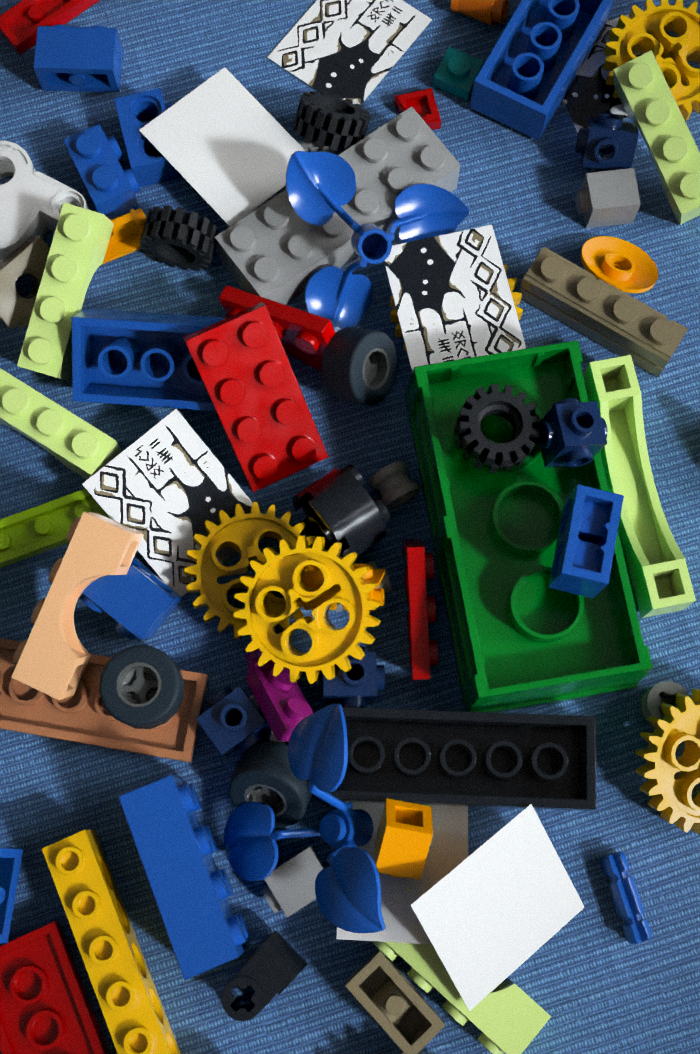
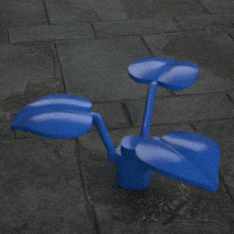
M295 151L287 165L286 190L294 211L303 220L316 226L324 225L336 212L354 231L351 245L354 252L359 256L358 259L348 264L345 271L332 265L320 268L312 274L305 287L304 296L308 312L331 320L335 333L340 329L355 326L368 311L373 297L372 283L365 275L352 272L359 267H366L367 263L378 264L386 260L390 255L392 249L391 241L394 240L393 234L397 227H399L400 241L407 243L454 233L458 225L469 214L467 206L453 193L432 184L419 183L404 188L396 196L394 211L399 219L393 220L386 232L374 224H363L360 226L341 207L352 200L356 191V176L353 168L346 160L330 152Z
M331 704L305 717L295 726L289 738L288 759L294 776L299 780H309V792L338 810L328 812L322 818L319 827L274 831L275 815L273 809L263 802H247L236 808L226 823L224 830L225 854L237 875L247 881H260L269 877L277 865L279 852L275 840L321 836L330 846L339 847L328 855L330 866L322 869L316 877L315 894L322 914L330 923L345 931L352 933L380 932L385 930L386 927L381 911L379 873L370 854L358 848V846L366 845L372 838L374 830L372 818L365 810L353 809L351 802H342L328 793L335 791L342 783L348 762L347 728L342 704Z

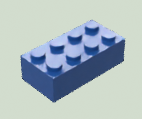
M521 0L474 80L470 108L540 141L606 25L614 0Z
M92 308L82 309L72 316L73 401L215 411L183 337L225 318Z
M169 775L118 796L184 980L240 957L247 950L244 943L250 939L249 931L241 912L234 915L227 897L234 895L232 885L225 869L217 870L211 854L218 851L209 826H200L195 811L202 807L194 785L192 783L188 784L187 781L184 782L179 777Z

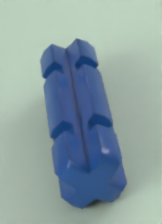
M614 852L603 856L600 859L604 875L610 878V882L607 884L618 917L624 920L625 924L621 926L626 940L631 944H637L650 939L652 932L648 920L642 918L641 914L644 913V909L633 876H628L627 870L630 868L623 852Z

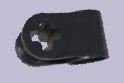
M276 930L248 958L246 965L228 982L223 990V1008L227 1015L234 1020L246 1021L255 1017L276 994L280 995L308 965ZM236 986L242 990L248 986L254 989L255 993L251 998L255 1004L254 1008L251 1009L249 1006L244 1005L239 1009L235 1006L234 1001L238 997L234 991Z

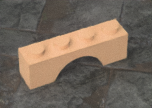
M83 511L82 516L77 517L72 522L67 533V541L70 542L64 557L59 558L51 569L49 582L52 585L46 598L38 602L32 613L31 623L34 626L28 640H23L14 654L13 663L16 664L11 678L57 700L74 695L91 657V654L81 644L75 631L74 611L77 600L84 589L93 581L107 575H127L144 536L143 533L94 512Z

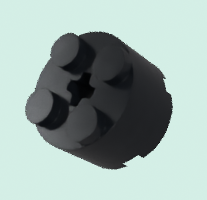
M351 464L344 468L335 467L293 496L295 511L302 507L307 518L301 521L305 523L304 529L307 534L316 538L319 536L324 537L325 550H329L335 542L342 543L340 553L342 558L352 552H356L358 557L385 538V523L391 519L390 513L383 502L378 498L372 499L365 490L361 474Z

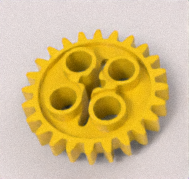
M646 0L643 11L636 5H633L629 17L621 15L617 28L611 29L608 38L610 42L606 43L603 53L608 56L605 58L603 70L611 71L608 73L606 85H614L613 69L637 58L633 54L634 51L646 53L652 50L684 120L687 121L689 119L692 109L700 114V69L691 67L687 62L695 61L700 64V14L696 13L698 2L694 1L689 8L683 7V0H676L675 5H669L668 0H661L659 6L656 7L652 0ZM665 31H674L679 37H671ZM616 89L614 90V93H613V97H614V98H618V97H619V95H618Z
M257 502L253 503L250 514H245L240 504L235 506V517L230 518L223 510L219 511L220 525L217 526L213 522L205 521V528L209 534L208 537L200 534L194 535V541L201 549L187 550V557L197 563L196 565L184 568L185 575L196 578V581L186 586L187 592L200 593V596L192 603L193 608L197 609L207 606L208 610L203 617V621L207 623L217 617L220 620L217 630L219 634L228 626L234 627V640L239 639L241 635H238L237 631L246 626L247 623L246 619L236 618L233 616V613L245 608L237 609L232 607L228 603L227 594L234 588H242L248 592L249 587L243 584L240 578L225 584H219L217 579L222 576L246 573L251 560L256 559L266 563L267 560L258 547V542L265 537H272L277 541L287 539L292 547L296 549L297 538L301 536L300 534L305 527L304 522L298 523L294 527L289 525L290 511L286 512L281 519L276 518V509L273 504L269 507L266 514H260ZM315 536L306 537L309 547L314 543ZM231 547L239 553L240 561L234 566L226 567L218 562L216 554L220 549ZM270 593L267 598L269 610L276 615H282L286 609L285 598H279ZM299 610L275 627L279 626L284 631L290 626V618L297 621L304 618V614Z
M298 536L296 549H294L287 539H282L279 541L281 554H278L271 547L263 549L267 562L263 563L256 559L251 560L249 563L256 572V575H243L240 577L242 583L248 586L249 589L248 592L236 593L234 595V598L245 603V609L234 612L233 616L246 619L247 623L246 626L237 631V634L241 636L251 635L253 640L245 648L246 652H251L258 648L261 650L262 654L257 665L262 666L270 660L275 662L273 668V676L275 677L288 668L290 669V682L293 683L300 678L302 672H306L309 684H313L317 681L319 670L323 672L328 681L332 680L335 677V664L344 672L349 671L352 667L348 655L361 660L365 653L358 644L360 642L372 644L375 641V638L366 631V628L378 626L381 622L376 617L369 615L370 610L382 605L381 601L369 599L368 593L377 588L378 584H364L362 578L370 568L365 566L355 570L352 565L356 560L357 553L352 552L344 558L340 557L342 543L335 542L329 550H325V539L319 536L315 539L312 548H310L306 536ZM309 565L317 566L323 573L324 581L318 590L310 589L304 583L303 573ZM336 584L341 587V591L312 611L313 617L310 615L294 622L283 632H275L277 624L302 609V601H312ZM272 591H278L285 597L286 609L282 615H276L268 608L267 598ZM333 603H340L348 609L349 622L345 627H337L330 622L328 611ZM296 629H303L310 634L312 646L308 652H301L294 647L292 635Z
M693 688L691 698L681 693L676 694V708L664 702L661 704L665 715L662 720L653 716L648 718L655 727L653 733H640V736L649 745L647 749L636 750L635 754L646 759V764L635 769V772L649 779L639 788L645 794L653 795L648 805L657 811H661L660 818L670 824L675 822V826L685 832L691 829L700 835V791L694 799L691 797L694 786L700 782V689ZM684 741V752L681 757L676 759V748Z

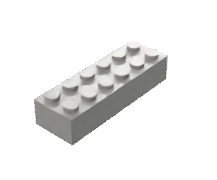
M412 106L338 155L350 164L356 176L354 197L350 202L341 207L360 226L363 224H374L386 232L390 223L395 219H399L394 211L396 196L410 185L419 183L432 184L449 192L457 189L461 164ZM284 190L214 237L219 259L244 291L284 305L305 292L308 280L320 268L330 265L340 268L358 256L351 245L354 231L336 212L324 225L316 226L310 224L294 211L289 201L287 190Z

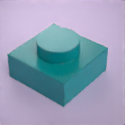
M448 47L433 77L432 86L468 101L473 90L474 80L483 67L484 60Z

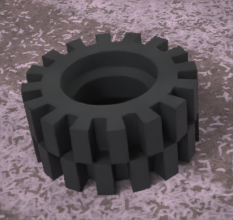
M316 91L304 92L301 95L293 129L297 130L296 133L299 136H305V140L317 142L316 145L323 147L326 145L329 146L330 150L336 151L337 148H340L342 151H345L365 137L371 115L360 104H352V100H343L339 95L334 94L330 96L327 92L322 91L320 94Z
M157 206L153 210L150 209L139 243L141 244V250L146 251L145 254L147 256L156 257L155 261L159 263L167 262L169 267L174 268L177 265L180 266L181 270L187 271L189 267L193 271H200V268L205 270L208 268V265H211L216 247L214 237L219 234L215 224H209L210 220L206 217L198 218V213L191 211L190 214L184 212L185 208L177 207V210H173L171 206H164L163 209Z
M498 384L490 385L487 392H485L483 387L477 389L473 397L470 395L465 400L456 420L454 435H458L455 441L457 449L464 448L462 457L466 461L473 457L476 460L473 467L481 470L483 464L489 465V473H496L499 467L503 468V472L510 471L514 464L518 467L530 454L539 438L541 430L537 428L541 423L540 415L533 416L537 407L533 401L527 405L524 404L527 395L520 391L517 397L511 395L512 386L506 385L503 392L498 391ZM489 415H498L505 418L513 427L512 439L505 443H496L487 439L481 431V420Z

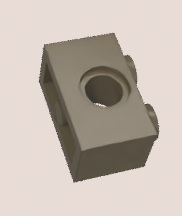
M40 236L30 237L0 263V322L9 329H13L16 325L21 329L29 324L50 251L49 246ZM22 274H28L34 282L32 293L26 297H21L15 288L16 280Z
M378 948L345 980L346 988L405 1054H418L446 1026L441 1016Z

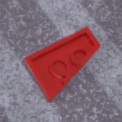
M228 285L224 288L218 298L224 308L226 318L263 302L267 307L284 351L321 371L323 351L330 339L335 335L331 320Z
M402 539L403 554L407 555V569H405L404 582L406 601L409 603L407 629L410 672L413 680L431 679L430 666H438L437 641L429 640L428 623H436L435 597H427L426 579H434L433 554L425 553V546L419 539Z

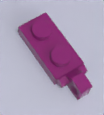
M258 648L245 655L249 671L245 679L276 740L289 741L295 726L302 719L313 714V711L297 682H290V669L286 668L280 675L275 677L273 676L275 662L270 660L262 666L257 665L262 654Z

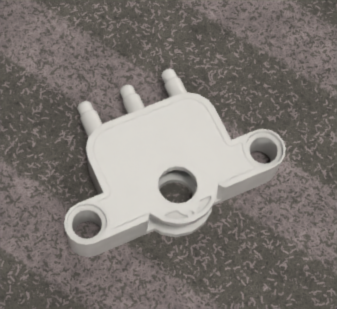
M5 140L0 141V179L13 176L9 182L0 185V263H2L30 237L40 236L43 238L48 229L55 232L63 202L88 210L89 208L83 195L78 191L39 171L36 172L29 155L18 144Z

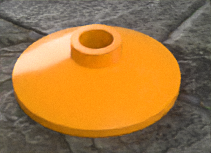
M598 236L587 240L581 249L580 259L586 271L595 275V279H602L623 292H646L655 285L658 279V269L652 258L636 245L623 239Z

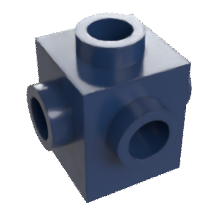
M600 113L599 118L589 117L587 128L579 129L575 153H581L582 167H588L590 173L631 168L639 136L638 128L635 123L623 122V117L616 114Z
M576 398L560 400L552 405V408L541 419V423L537 428L541 430L538 441L545 467H580L592 462L593 457L607 444V424L600 415L597 401L579 402Z
M360 646L365 656L359 660L348 655L352 668L347 672H344L335 664V677L329 681L320 670L321 704H342V707L366 708V704H373L377 697V692H383L385 686L384 665H376V652H365V647ZM348 676L355 677L357 681L351 680Z
M228 686L219 691L208 701L211 708L196 718L221 755L226 757L240 747L245 752L253 744L261 742L266 737L263 730L269 726L253 693L247 694L240 686L235 690ZM241 712L242 721L237 726H233V716Z

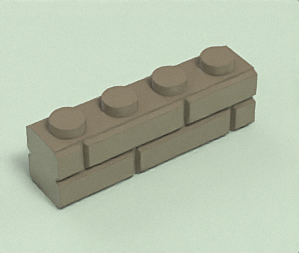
M546 247L541 249L526 272L519 293H522L521 299L616 354L620 356L631 355L635 365L656 377H659L688 328L674 320H667V316L602 279H595V275Z

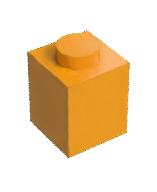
M386 798L375 840V865L379 873L388 874L396 878L406 877L421 880L433 837L431 806Z

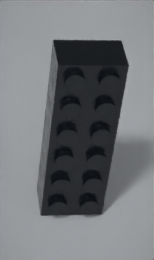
M342 707L348 740L347 769L340 786L335 791L328 792L342 802L385 803L386 798L420 805L527 808L532 804L534 809L596 810V716Z

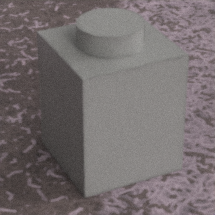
M634 168L586 173L581 189L576 190L575 194L576 210L578 214H583L586 228L633 223L641 205Z
M312 847L307 848L273 870L269 877L264 879L267 886L261 890L275 914L283 910L286 917H289L316 899L315 881L318 873L324 867Z

